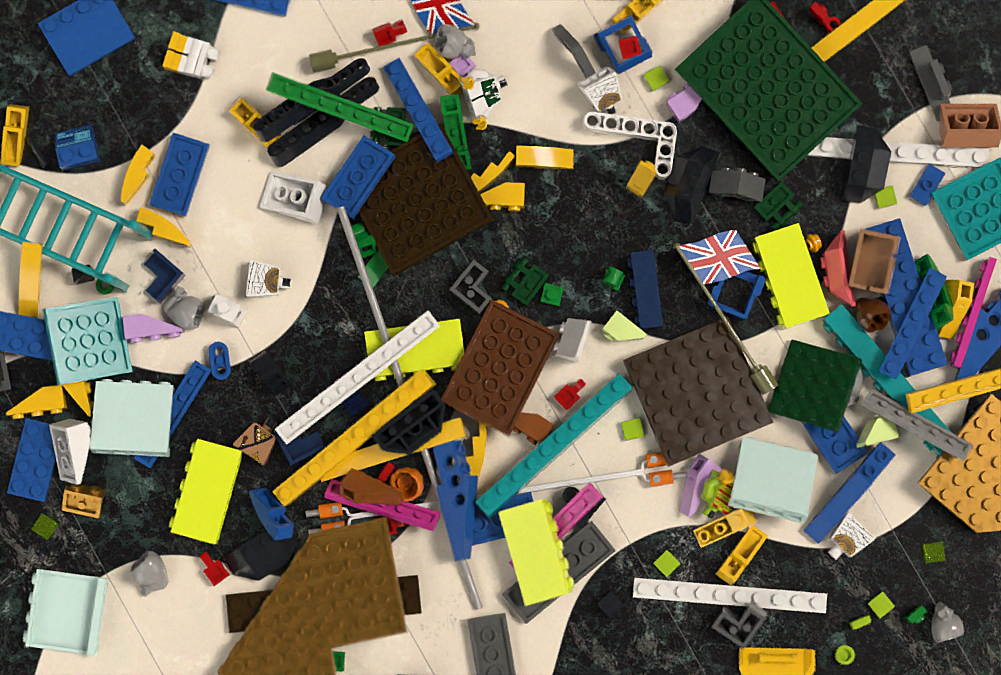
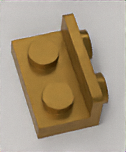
M69 482L64 490L61 510L99 518L106 490L98 486L90 487L81 483L74 484Z

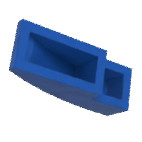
M267 488L250 490L249 495L257 515L275 541L291 538L294 524L284 515L285 507Z

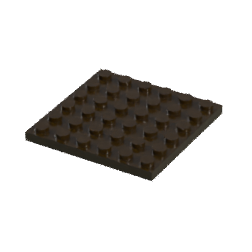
M441 123L438 126L451 147L453 154L436 162L421 134L394 148L390 152L395 154V159L359 210L363 222L370 235L374 238L375 244L393 277L494 221Z
M722 319L623 360L668 467L773 423L761 392L750 376L752 371L743 350Z

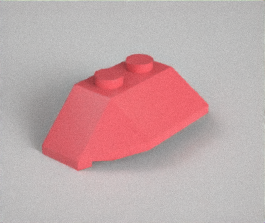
M841 230L822 254L823 257H820L821 268L825 269L826 275L823 276L824 287L828 288L830 294L849 308H854L856 301L854 289L849 286L851 269L845 230Z

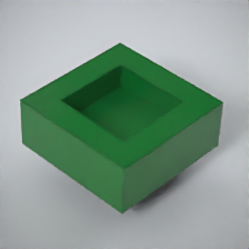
M545 283L541 302L559 307L563 287Z
M918 605L904 618L910 624L914 622L918 624L925 618L923 614L927 611L922 605Z
M333 651L336 671L344 672L345 652Z

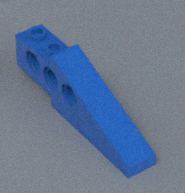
M1001 291L998 293V300L996 302L991 301L985 308L987 312L980 309L962 366L957 370L954 380L976 375L1001 346ZM990 316L996 317V326L989 323ZM978 330L984 332V340L977 338L976 332Z
M449 441L433 447L442 485L436 486L454 559L455 561H464L471 559L478 475L470 476V466L465 457L466 450L462 441ZM453 458H454V460H455L454 466H453V464H452V459H453Z
M882 442L878 443L804 529V532L819 544L869 489L896 454Z

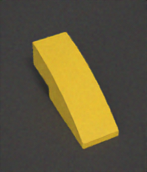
M428 42L414 54L417 60L449 95L459 94L460 96L463 93L459 80L461 77Z
M240 96L227 109L267 149L269 145L282 137V135L277 136L269 142H262L259 139L253 125L262 116L243 97Z
M12 104L7 106L0 164L20 166L29 113V107Z
M141 145L134 155L124 178L121 201L126 206L150 177L145 170L156 158L155 154L144 145Z
M516 146V167L573 169V150L553 147Z
M140 207L136 222L154 228L153 236L191 247V242L174 224L161 215Z
M752 524L716 572V575L729 585H732L749 564L768 535Z

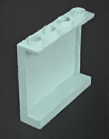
M111 379L96 381L90 442L91 452L169 457L174 386L168 382L151 384L149 381H140V383H132L130 380L113 382Z
M743 437L739 446L740 452L728 506L804 524L808 516L818 454H813L811 451L797 450L790 446L776 445L773 442L759 441L753 437Z
M37 569L36 573H33L32 576L34 591L29 596L31 611H28L26 616V623L29 624L28 631L25 630L23 642H26L25 647L97 656L108 578Z

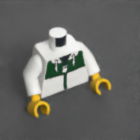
M472 69L466 77H462L459 80L468 109L477 116V118L473 119V124H478L477 130H484L487 127L486 119L489 113L501 100L499 89L507 86V81L503 75L495 79L486 70Z

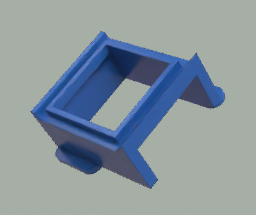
M631 15L594 34V39L602 52H606L617 74H621L653 57L646 38L640 34ZM630 24L635 35L638 37L643 52H641V55L634 56L618 64L605 37Z
M747 271L735 275L737 278L753 283L743 312L717 302L725 280L719 281L718 285L714 286L711 292V296L722 312L743 320L747 319L754 298L761 294L765 283L764 276H757ZM708 300L709 307L715 309L711 301Z

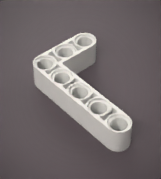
M589 112L585 115L583 124L587 131L657 141L655 169L657 170L658 166L664 165L667 167L668 172L660 174L657 170L655 177L661 180L668 178L672 170L677 128L673 123L599 112ZM593 117L598 123L595 126H590L587 123L588 118ZM613 120L616 123V127L610 129L606 126V122ZM633 123L635 130L627 131L625 124ZM650 125L653 127L654 132L647 134L644 131V127ZM670 128L673 135L670 137L665 136L663 129ZM668 147L670 154L662 155L660 148Z

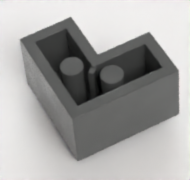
M721 168L712 172L709 193L720 197H736L745 201L762 202L766 179L758 177V173H746L747 170L743 168H735V171L729 168Z
M473 260L450 288L452 294L479 315H481L492 299L478 288L489 274V271Z
M750 602L741 616H738L724 606L713 621L712 628L744 649L766 619L767 612L753 602Z

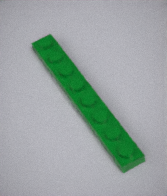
M273 72L266 87L268 92L408 142L414 125Z

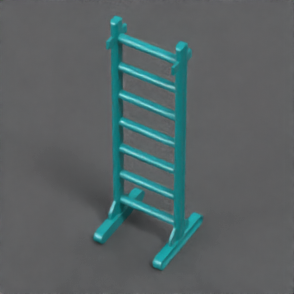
M0 164V172L14 177L0 208V226L21 181L40 189L19 235L17 236L0 228V236L21 245L24 241L31 242L25 238L46 193L64 199L65 202L43 247L42 254L127 292L130 285L105 272L103 274L104 267L123 226L130 228L148 240H151L152 232L134 220L124 219ZM73 203L91 212L70 258L51 251ZM100 215L116 222V225L94 270L76 261L97 216Z

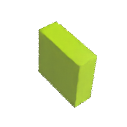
M660 65L643 75L653 92L670 82Z
M893 185L884 187L882 191L875 194L878 209L898 204Z
M640 418L621 422L625 441L644 437Z
M668 550L653 563L666 577L680 565Z
M883 591L867 603L879 619L895 607Z
M865 615L849 622L851 629H858L872 621L869 615Z

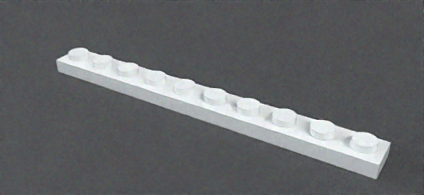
M826 137L807 156L850 159L853 139ZM885 141L892 151L890 162L980 168L989 163V149L942 148V145Z
M427 311L275 430L286 444L290 443L435 331L440 325L431 313Z
M634 578L633 597L745 607L750 602H753L760 608L826 613L827 594L642 578Z

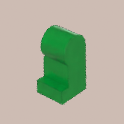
M360 222L352 225L351 227L362 258L377 253L375 240L372 235H369L363 223ZM366 246H369V247H370L369 250H367V251H362V248H363V247H366Z
M608 266L601 284L618 291L625 275H623L622 271Z

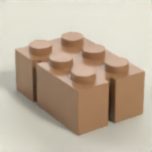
M861 229L849 286L868 290L870 286V291L889 294L897 259L893 258V255L898 254L901 237Z

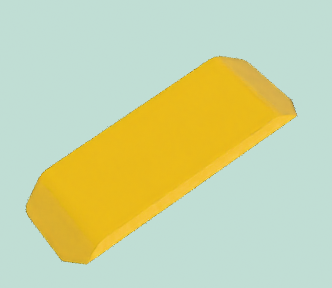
M740 648L739 670L742 675H812L815 671V650Z

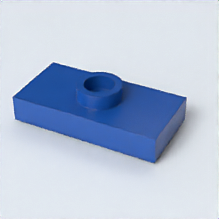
M928 164L909 197L926 206L932 197L931 193L936 191L946 173Z

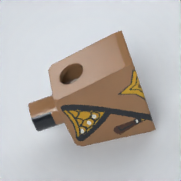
M269 417L262 426L254 422L233 445L265 466L277 442V437L272 434L277 423Z

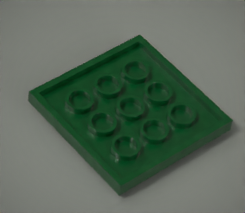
M791 339L777 381L779 385L774 390L768 408L769 413L838 433L862 359Z

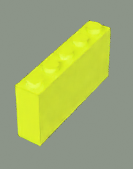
M799 223L755 237L752 248L754 253L759 255L760 261H758V265L761 268L760 271L765 272L767 278L765 279V286L767 290H771L773 297H770L773 308L778 310L779 315L776 317L779 326H783L785 330L829 315L830 313Z
M460 319L438 322L440 327L397 359L403 378L406 377L405 374L413 373L414 376L423 369L425 371H432V374L442 373L446 368H451V371L456 370L464 355ZM408 326L387 329L390 340ZM379 330L364 332L368 357L384 345ZM391 364L374 377L375 381L387 380L386 377L394 376V379H396Z
M197 439L191 446L190 453L193 454L192 459L187 461L185 472L188 473L186 480L182 479L180 485L182 494L176 500L174 509H177L175 517H171L169 528H172V533L218 544L243 451Z
M547 498L499 512L525 606L574 592V581L572 577H569L567 571L569 564L567 559L563 557V543L561 539H558L556 533L558 526L556 521L552 519L551 513L553 510L551 503L547 502Z

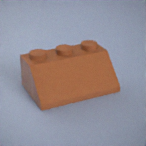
M940 104L939 134L942 148L999 147L1001 141V120L997 104Z

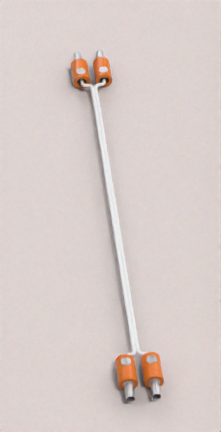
M662 452L645 454L646 460L642 462L641 469L524 487L518 494L642 475L645 481L650 482L651 487L674 484V480L686 478V472L658 471L649 473V479L646 478V475L641 472L644 469L645 463H647L648 468L667 465ZM483 493V494H477V495H476V500H478V499H479L481 496H483L485 493ZM438 501L415 504L424 508L440 506ZM339 502L318 505V509L306 511V517L320 516V519L343 516V510H345L347 515L350 516L347 526L350 525L353 519L378 516V514L372 512L350 514L348 509L342 507V503ZM337 521L321 524V528L311 529L308 532L310 535V533L343 527L345 522Z

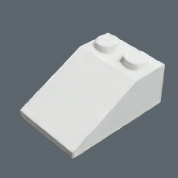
M271 171L260 207L300 220L318 223L325 203L321 197L328 186L317 180Z
M568 318L567 322H562L559 332L563 333L561 341H556L553 350L557 351L556 356L578 363L591 322Z
M74 419L49 424L60 480L80 484L91 442L89 425L87 422Z

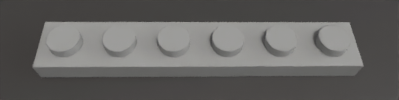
M873 389L868 392L861 405L962 461L966 459L973 448V444L915 412L910 413L908 408Z

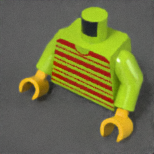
M713 469L709 479L704 482L701 499L706 501L708 505L703 514L713 519L718 510L727 515L735 508L728 506L734 483L732 472L721 470L719 473Z

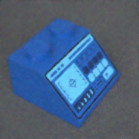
M92 125L55 133V149L59 166L63 171L100 162Z

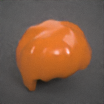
M404 467L391 475L389 485L402 491V501H413L422 494L424 489L423 476L415 468Z

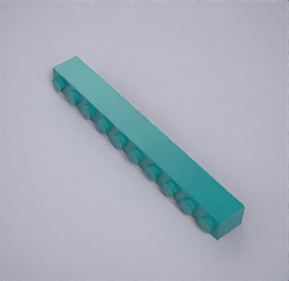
M841 304L822 320L824 322V329L829 334L833 333L836 336L835 341L841 348L845 347L848 350V355L862 359V373L867 378L871 377L874 381L873 386L879 392L883 391L888 398L908 408L906 393L916 390L901 373L897 380H894L878 372L886 355ZM931 408L915 412L951 432ZM924 440L923 444L929 451L933 450L937 455L935 457L937 459L943 450Z
M618 374L476 501V505L490 519L632 392L631 385Z

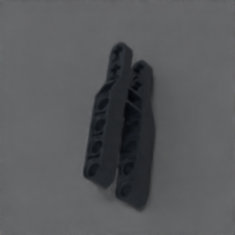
M364 58L354 60L331 77L312 81L308 84L311 87L357 104L365 102L375 95L380 88L376 78L370 76L364 78L340 95V93L369 73L370 67ZM286 99L255 121L253 128L262 142H269L318 109ZM319 110L269 145L267 152L275 166L283 167L341 127L345 119Z

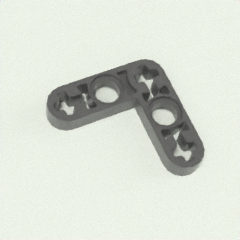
M561 24L552 29L553 33L573 55L585 79L595 74L596 72L579 42Z

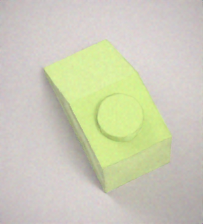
M618 311L615 312L602 329L604 331L603 336L611 342L613 340L616 342L644 339L647 335Z
M875 415V420L866 423L856 443L857 448L899 438L896 424L881 415Z

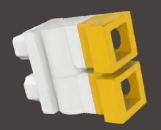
M173 31L168 46L170 50H167L163 63L164 69L200 79L203 77L213 78L215 68L207 65L208 59L218 61L220 51L212 47L210 43Z

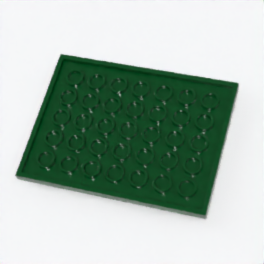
M749 0L674 69L778 182L863 104L768 0Z

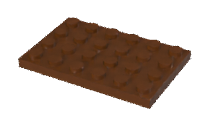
M491 299L441 399L447 406L509 437L560 334Z

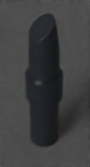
M25 137L32 154L37 158L42 168L47 167L49 163L44 157L41 148L32 137Z

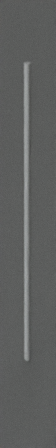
M342 206L337 208L381 338L383 343L386 344L390 337L345 207ZM396 360L391 366L398 387L405 383L398 360ZM425 449L421 453L440 505L436 486H439L440 482L429 450ZM467 560L459 561L475 609L483 608Z

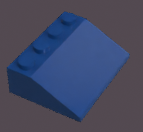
M78 0L38 23L69 76L136 39L113 0Z

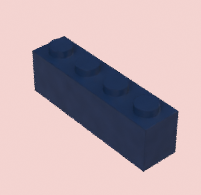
M654 250L630 253V258H627L628 269H632V277H629L630 288H634L635 295L632 296V305L637 308V314L634 315L635 325L639 326L641 330L662 328L663 320Z

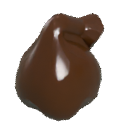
M881 296L876 299H857L856 318L862 329L873 333L877 330H883L887 326L891 316V309L889 305L883 302Z

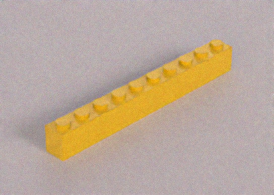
M425 369L420 370L272 492L284 507L290 505L371 439L373 433L432 389L436 383Z

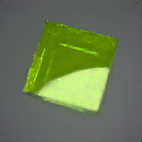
M42 513L31 530L49 540L59 523Z
M943 542L923 544L925 563L946 561Z

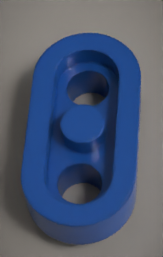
M214 342L209 347L211 372L216 379L225 380L231 374L229 350L223 342ZM218 348L222 349L221 355L216 354ZM224 367L225 373L219 374V368Z

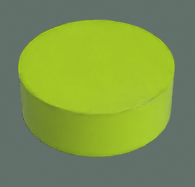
M841 645L836 649L835 659L840 664L847 665L854 660L855 653L850 646Z

